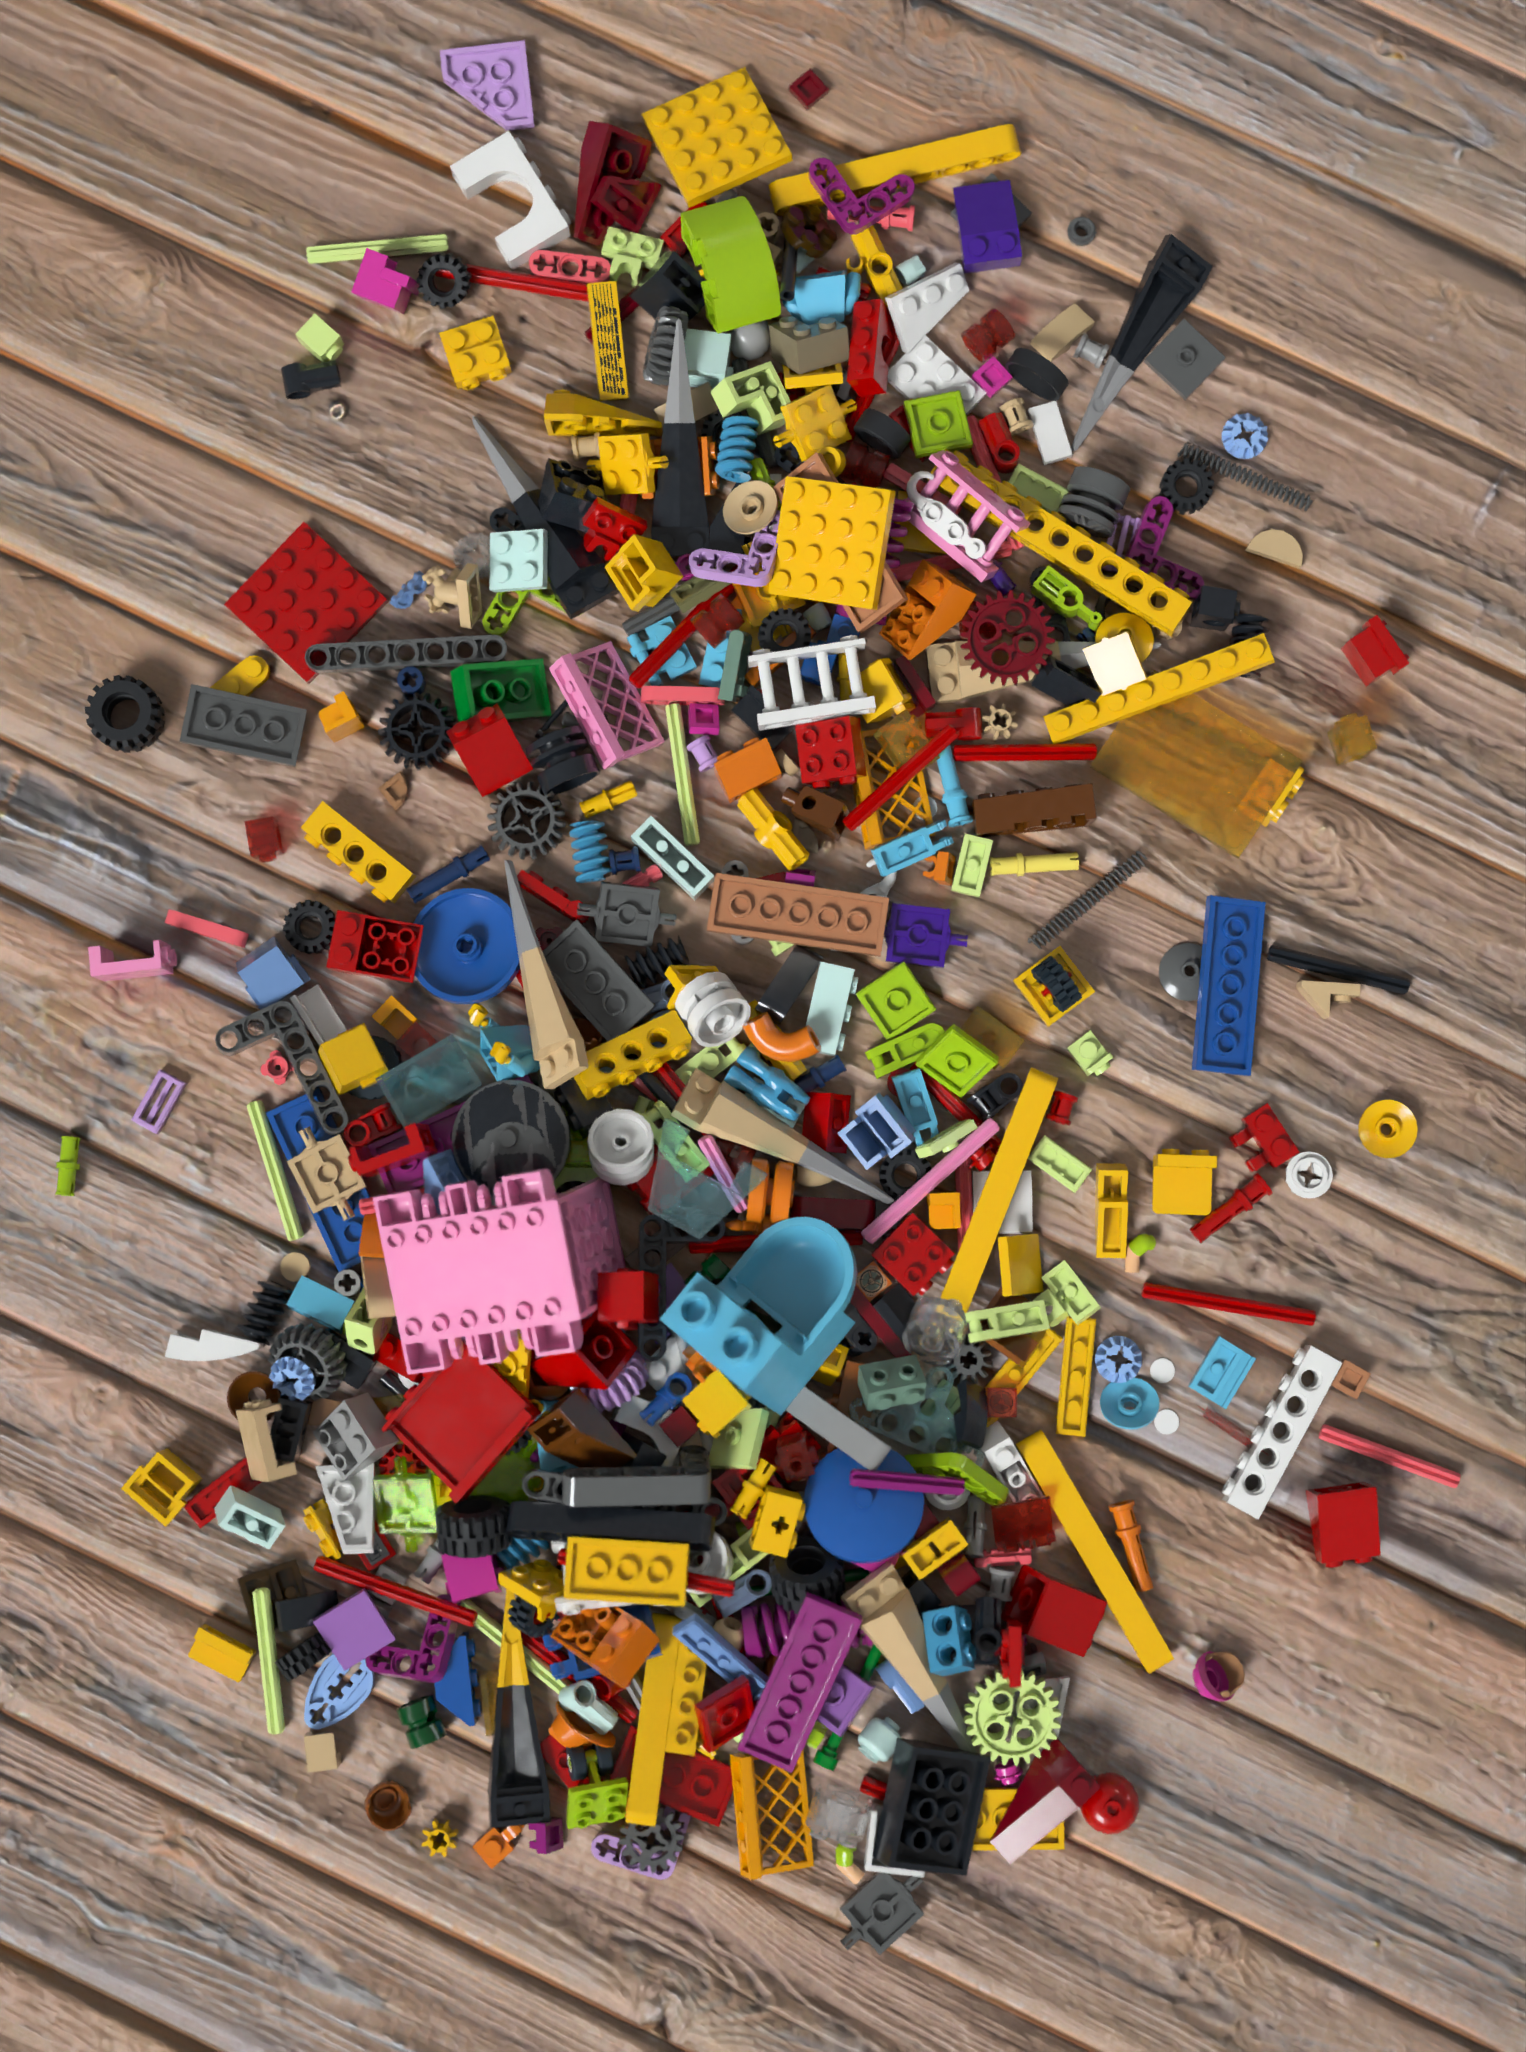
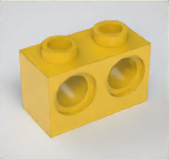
M947 1517L903 1549L901 1554L919 1580H921L968 1546V1543L951 1519Z

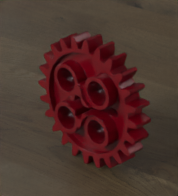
M1012 590L1009 591L1007 598H1003L1002 593L997 591V600L994 601L989 595H986V605L977 601L976 606L979 611L977 613L968 611L972 621L962 622V625L969 629L968 632L960 633L961 638L968 640L967 643L960 646L961 649L970 650V653L964 659L965 661L974 659L975 662L970 669L974 671L981 668L979 676L981 679L990 674L991 684H994L997 677L1001 678L1002 686H1005L1010 678H1012L1014 685L1017 686L1018 677L1020 676L1028 682V672L1031 671L1038 676L1039 671L1036 666L1038 664L1047 666V662L1042 658L1043 655L1052 656L1053 654L1050 649L1046 648L1047 645L1055 644V639L1047 637V634L1055 631L1054 627L1045 626L1051 620V617H1041L1045 608L1042 605L1035 609L1033 607L1035 604L1034 597L1027 603L1024 602L1025 593L1023 592L1019 595L1018 599H1015ZM1017 611L1023 616V620L1018 626H1011L1006 622V617L1010 612ZM986 624L993 625L996 628L995 636L991 639L982 638L980 636L982 626ZM1028 625L1032 627L1030 631L1013 637V644L1009 646L1006 642H1002L989 651L983 650L985 646L1003 639V632L1007 631L1009 635H1012ZM1026 637L1033 639L1036 644L1034 650L1028 653L1022 652L1019 649V642ZM1000 650L1007 652L1009 655L1008 662L1002 666L996 665L992 661L994 653Z

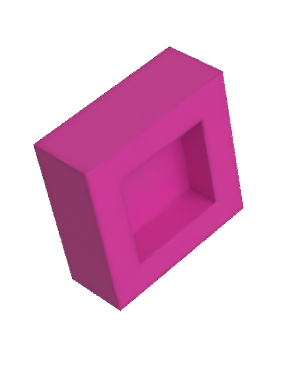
M993 356L973 373L971 378L991 399L1012 381L1013 377Z
M690 703L688 709L689 734L718 735V705Z

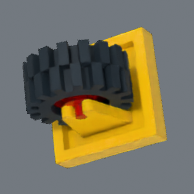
M1058 946L1013 980L1014 984L1047 1027L1095 992L1061 946Z
M536 1559L534 1562L514 1566L511 1569L499 1572L497 1583L517 1596L515 1600L511 1599L510 1605L513 1608L508 1609V1614L511 1615L508 1618L512 1623L511 1625L532 1638L533 1636L536 1638L540 1637V1633L545 1635L547 1628H553L554 1624L552 1622L554 1619L558 1621L560 1617L557 1615L555 1598L564 1597L563 1572L544 1559Z

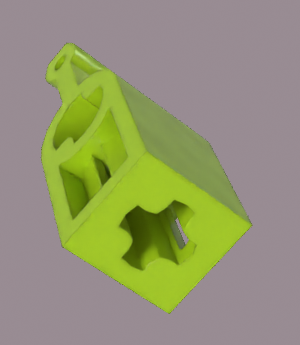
M1048 565L1032 585L1031 593L1059 615L1065 618L1077 615L1088 623V627L1091 630L1096 631L1103 619L1101 614L1093 612L1083 604L1082 591ZM1065 597L1074 598V606L1065 605Z

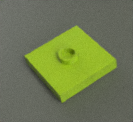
M960 390L904 401L903 406L916 459L931 456V454L945 451V449L952 452L954 450L972 448L973 441Z
M902 961L855 992L887 1041L892 1040L937 1010L905 961Z
M953 1024L916 1060V1066L962 1098L998 1063L999 1056Z

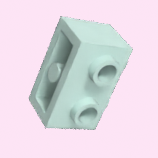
M232 1485L229 1486L214 1508L219 1526L267 1549L271 1548L286 1526L280 1508Z

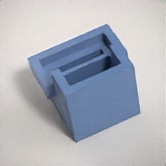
M275 936L236 962L237 973L246 983V991L260 1010L279 1002L311 980L295 955L292 954L288 957V954Z
M880 1092L856 1110L855 1113L858 1117L838 1132L839 1136L866 1170L887 1154L890 1158L894 1157L916 1139L912 1135L916 1132L914 1127L887 1094L883 1097Z

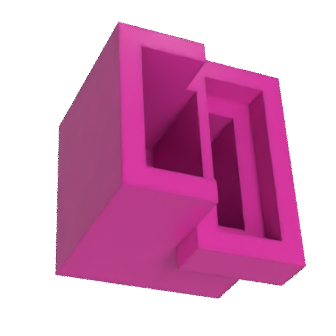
M366 248L351 293L361 299L404 315L411 293L418 296L420 285L410 276L395 271L398 262L390 260L387 255Z
M448 1554L441 1555L447 1578L445 1586L447 1594L451 1596L453 1603L460 1604L462 1603L461 1600L492 1591L495 1593L502 1592L501 1585L497 1582L499 1572L506 1569L503 1567L499 1568L496 1554L479 1558H460Z

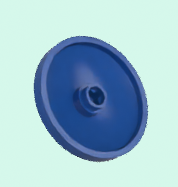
M475 888L451 890L430 901L420 911L414 921V924L424 925L415 976L434 996L455 1004L480 1003L501 993L516 977L520 969L512 910L498 896Z
M837 1448L827 1454L816 1465L805 1488V1515L813 1536L829 1553L848 1562L861 1564L876 1563L895 1556L912 1541L920 1527L924 1510L923 1492L855 1487L850 1485V1472L855 1468H867ZM892 1449L877 1468L879 1471L917 1474L910 1463Z

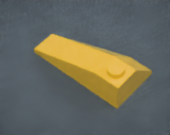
M555 390L553 393H546L544 421L548 436H593L595 432H600V436L649 433V436L663 435L662 422L578 394H571L568 390Z

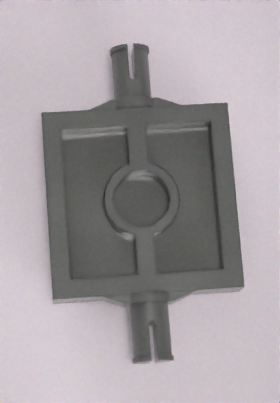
M601 881L599 898L596 904L578 903L577 915L594 917L595 929L593 937L597 941L652 947L654 932L658 924L675 926V920H677L676 914L660 913L658 906L660 889L654 887Z
M877 1872L840 1906V1910L850 1920L853 1928L851 1932L840 1940L842 1945L847 1950H850L856 1942L862 1939L870 1943L881 1955L924 1915V1911L913 1900L911 1894L924 1880L921 1877L911 1876L902 1883L896 1880L890 1873Z

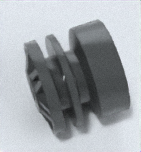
M1084 466L1075 467L1067 489L1072 494L1063 496L1061 501L1063 505L1059 506L1057 513L1062 515L1066 519L1065 523L1074 529L1076 526H1079L1089 532L1091 536L1100 538L1112 537L1115 530L1114 524H1117L1119 520V515L1114 510L1123 509L1130 492V487L1118 477L1105 471Z

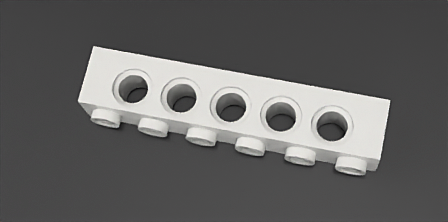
M1305 1345L1304 1349L1300 1347L1295 1353L1292 1363L1295 1365L1290 1375L1286 1373L1281 1379L1278 1389L1281 1391L1276 1401L1272 1399L1264 1412V1415L1267 1417L1262 1427L1258 1425L1251 1435L1250 1441L1253 1442V1446L1249 1449L1248 1453L1244 1451L1236 1464V1467L1239 1469L1234 1479L1230 1477L1222 1490V1493L1225 1494L1222 1500L1258 1520L1342 1365V1362L1311 1345ZM1306 1370L1312 1371L1314 1375V1381L1309 1386H1304L1301 1382V1375ZM1292 1396H1297L1300 1400V1407L1295 1412H1290L1287 1408V1401ZM1283 1422L1286 1426V1433L1283 1437L1276 1438L1273 1434V1427L1275 1424ZM1269 1448L1272 1451V1459L1269 1463L1262 1464L1259 1460V1453L1263 1449ZM1255 1474L1258 1477V1485L1253 1490H1247L1245 1479L1249 1475Z

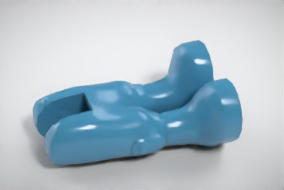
M751 1043L739 1055L737 1063L761 1077L765 1084L758 1083L736 1065L730 1068L724 1081L737 1090L740 1089L749 1093L759 1106H765L782 1117L796 1121L799 1114L789 1105H785L790 1096H793L792 1098L807 1105L810 1097L789 1079L783 1070L767 1065L761 1059L762 1053Z

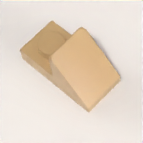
M1301 980L1297 982L1296 989L1323 1019H1326L1330 1015V998L1333 997V1002L1351 1003V998L1360 996L1361 984Z

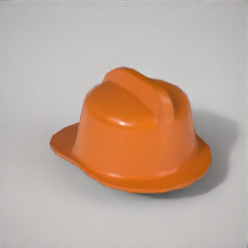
M559 1701L556 1702L558 1714L549 1727V1733L564 1747L583 1746L586 1749L593 1743L603 1747H613L616 1744V1738L610 1730L605 1735H600L575 1712L565 1711L560 1706Z

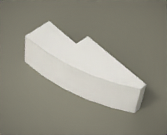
M207 1328L202 1329L200 1339L178 1333L170 1334L165 1357L185 1361L221 1360L263 1348L264 1344L250 1338Z

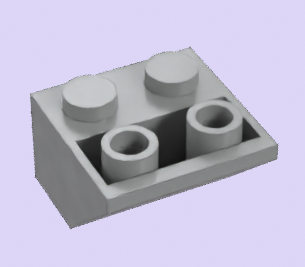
M368 1392L344 1400L313 1431V1434L343 1481L351 1478L383 1457L399 1441L391 1430L386 1432L381 1430L387 1421Z

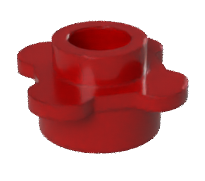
M991 1142L985 1148L981 1146L969 1157L972 1161L967 1168L971 1169L974 1166L979 1172L985 1169L996 1157L991 1150L994 1144Z

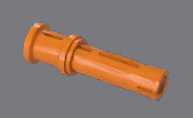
M1132 1499L1116 1502L1109 1505L1108 1508L1109 1511L1113 1512L1117 1526L1115 1533L1122 1540L1135 1591L1144 1592L1150 1590L1154 1586L1139 1534L1142 1528L1141 1524L1137 1523L1133 1510L1135 1502Z

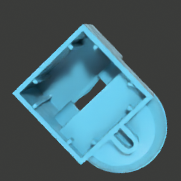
M810 1217L785 1219L770 1226L761 1233L718 1285H714L697 1272L660 1320L744 1392L781 1416L856 1323L843 1313L852 1298L856 1285L857 1266L854 1253L844 1236L822 1220ZM753 1300L782 1324L783 1327L773 1334L755 1314L744 1307Z

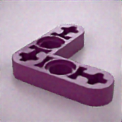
M817 158L809 167V180L841 228L851 235L861 233L907 204L912 199L915 190L913 180L905 174H899L857 199L829 159ZM817 168H820L822 171L827 169L826 178L830 183L827 187L824 177L822 175L816 176ZM899 184L901 187L907 186L906 194H903L901 191L896 193L892 199L894 203H891L889 196L895 193L897 185ZM833 190H841L845 193L846 198L843 202L836 203L830 199L829 195ZM874 198H880L885 202L886 206L881 211H875L870 207V201ZM861 206H864L866 213L859 217L858 224L856 225L854 222L848 223L849 215L851 214L853 217L862 214L863 208Z
M1155 497L1146 504L1125 557L1134 560L1139 556L1141 558L1140 563L1145 566H1150L1154 562L1155 565L1151 570L1145 566L1139 568L1145 573L1150 570V572L1157 574L1159 567H1166L1171 573V578L1169 582H1164V585L1172 590L1175 587L1183 590L1190 596L1188 600H1192L1204 585V580L1196 572L1157 555L1173 514V506L1166 497ZM1160 504L1162 506L1161 511L1165 514L1160 515L1156 522L1152 523L1150 521L1154 519L1156 510L1153 507ZM1144 529H1149L1155 534L1153 544H1146L1142 540L1141 534ZM1177 579L1183 583L1192 580V586L1195 587L1196 590L1194 589L1190 592H1187V586L1185 584L1179 582L1175 585V587L1173 586V584L1176 582Z
M441 1594L437 1596L438 1598L452 1602L451 1596L447 1594ZM429 1612L420 1651L384 1646L365 1659L366 1666L369 1670L380 1675L436 1683L446 1673L458 1622ZM439 1621H441V1622H443V1623L446 1622L447 1625H446V1627H445V1626L439 1624L438 1622H439ZM439 1631H443V1642L438 1646H434V1635ZM431 1650L439 1653V1656L435 1654L431 1655ZM384 1656L391 1659V1664L379 1662L378 1664L377 1659ZM410 1656L412 1660L411 1666L408 1670L402 1672L400 1663L405 1657ZM434 1664L435 1669L428 1672V1665L432 1666Z

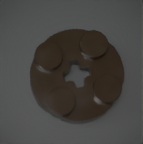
M797 204L792 205L782 216L784 220L781 223V230L785 238L795 249L798 250L801 246L808 252L805 255L811 258L825 256L837 240V235L822 217V211L813 204H810L808 207Z

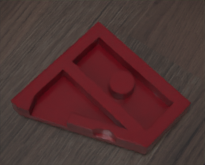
M603 176L590 202L628 231L638 233L662 185L656 182L650 183L635 179Z

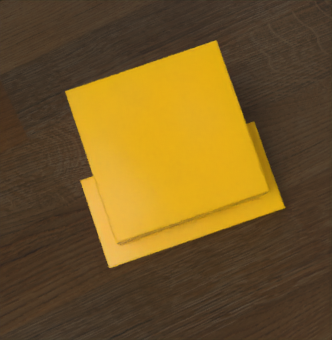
M636 534L619 549V552L604 567L630 609L639 612L645 605L654 607L684 577L662 542Z
M890 658L876 659L868 665V668L860 672L863 692L867 693V697L874 696L876 704L875 713L862 715L867 724L884 721L895 713L896 715L906 714L916 708L910 693L907 692L891 664ZM848 680L844 685L850 695H852L850 680Z
M365 1023L338 1034L337 1037L320 1045L317 1054L338 1096L360 1085L364 1089L390 1077V1072Z
M716 1369L706 1378L704 1383L701 1382L682 1399V1402L700 1421L696 1425L708 1436L711 1434L714 1438H717L721 1435L719 1432L744 1409L748 1410L752 1407L748 1402L752 1396L741 1388L736 1387L728 1377Z
M167 1448L158 1451L146 1466L140 1465L121 1489L167 1527L187 1504L186 1498L203 1478Z

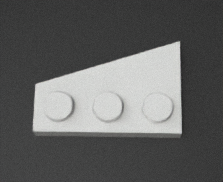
M953 263L885 297L902 352L908 353L969 291L961 263Z

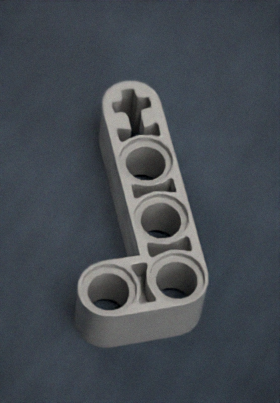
M806 1386L803 1387L786 1409L787 1412L869 1470H877L891 1450L890 1446Z

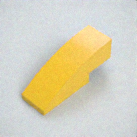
M1096 1163V1258H1126L1128 1221V1169L1126 1164Z

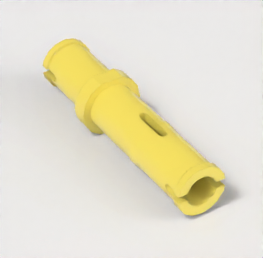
M1078 852L1029 856L1016 853V856L990 857V868H992L990 873L991 876L1004 874L1023 876L1024 873L1076 871L1079 869V860H1076Z

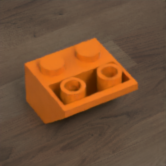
M758 737L753 738L743 744L744 749L736 753L729 750L717 757L718 762L714 763V773L729 803L740 799L752 789H761L782 778L781 770L767 738L759 740Z

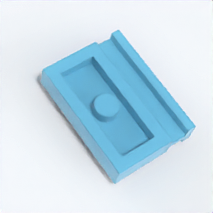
M1217 1336L1188 1387L1222 1408L1227 1409L1256 1358L1222 1337Z

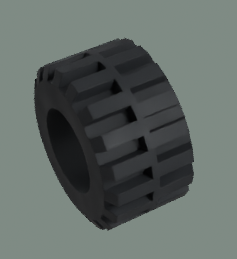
M116 675L113 681L106 678L102 681L104 685L101 688L96 685L93 688L96 692L94 697L89 695L87 698L90 707H85V714L89 716L86 722L92 728L91 732L95 737L115 751L121 750L124 753H131V750L136 752L142 751L143 745L149 747L153 744L151 739L154 736L158 739L161 734L158 731L159 727L164 728L165 721L162 719V716L165 715V710L160 705L162 701L143 681L136 680L126 675V678ZM123 700H136L140 707L137 721L126 729L114 728L111 722V714L114 707Z
M471 1495L466 1500L457 1504L450 1500L439 1506L435 1513L439 1550L444 1554L454 1557L479 1558L507 1549L513 1542V1537L506 1534L510 1503L494 1496Z
M807 1534V1537L798 1535L793 1550L789 1549L787 1558L773 1554L770 1556L769 1570L772 1595L775 1597L777 1604L783 1605L784 1609L788 1612L794 1610L795 1614L798 1613L807 1592L835 1604L836 1600H841L846 1587L844 1560L824 1549L813 1535Z

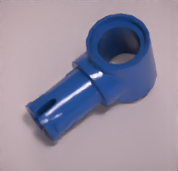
M680 1372L670 1375L665 1384L656 1392L657 1397L639 1413L640 1417L645 1420L652 1414L646 1423L653 1427L669 1409L673 1410L678 1404H681L682 1399L691 1392L692 1382L690 1378ZM670 1384H680L683 1387L684 1393L681 1395L674 1394L670 1390Z

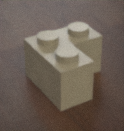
M787 316L780 318L779 322L769 324L772 358L798 374L849 360L848 328L836 321L835 318H822L819 320V323L806 325L797 320L796 317Z

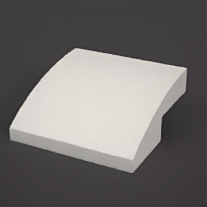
M1031 1170L1022 1171L998 1234H1032ZM990 1171L972 1172L973 1213Z

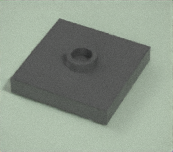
M1183 319L1145 358L1144 363L1186 401L1226 357Z

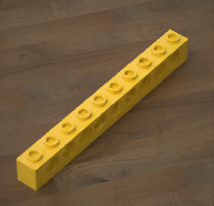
M954 450L953 454L959 459L958 463L1008 505H1016L1024 513V518L1030 522L1037 519L1044 524V527L1039 531H1032L1029 527L1017 533L1012 530L1009 534L1010 537L1141 617L1170 637L1173 636L1192 605V601L1188 600L1190 596L1186 592L1176 587L1174 590L1164 585V579L1153 572H1150L1148 575L1139 569L1140 565L1129 557L1122 559L1114 554L1116 550L1109 544L1102 541L1098 544L1090 539L1091 534L1079 526H1076L1074 529L1065 523L1066 519L1055 511L1048 513L1041 508L1042 504L1031 496L1024 498L1016 493L1017 488L1011 483L1004 480L1000 483L992 478L993 473L981 465L976 468L968 463L969 459L964 454ZM936 465L934 466V468H933L932 471L930 472L931 474H933V473L935 472V470L937 469V466H936ZM946 475L937 490L951 498L959 485ZM970 493L967 494L961 503L962 507L973 514L981 505ZM991 511L985 518L986 522L997 529L1003 523ZM1056 535H1064L1068 538V543L1064 546H1056L1052 539ZM1081 550H1088L1092 553L1093 558L1090 561L1083 562L1077 558V553ZM1106 565H1112L1118 572L1113 577H1106L1102 574L1101 569ZM1135 580L1140 582L1142 589L1139 592L1133 593L1126 588V584L1129 581ZM1154 596H1162L1166 599L1167 604L1162 608H1156L1151 604L1150 600Z

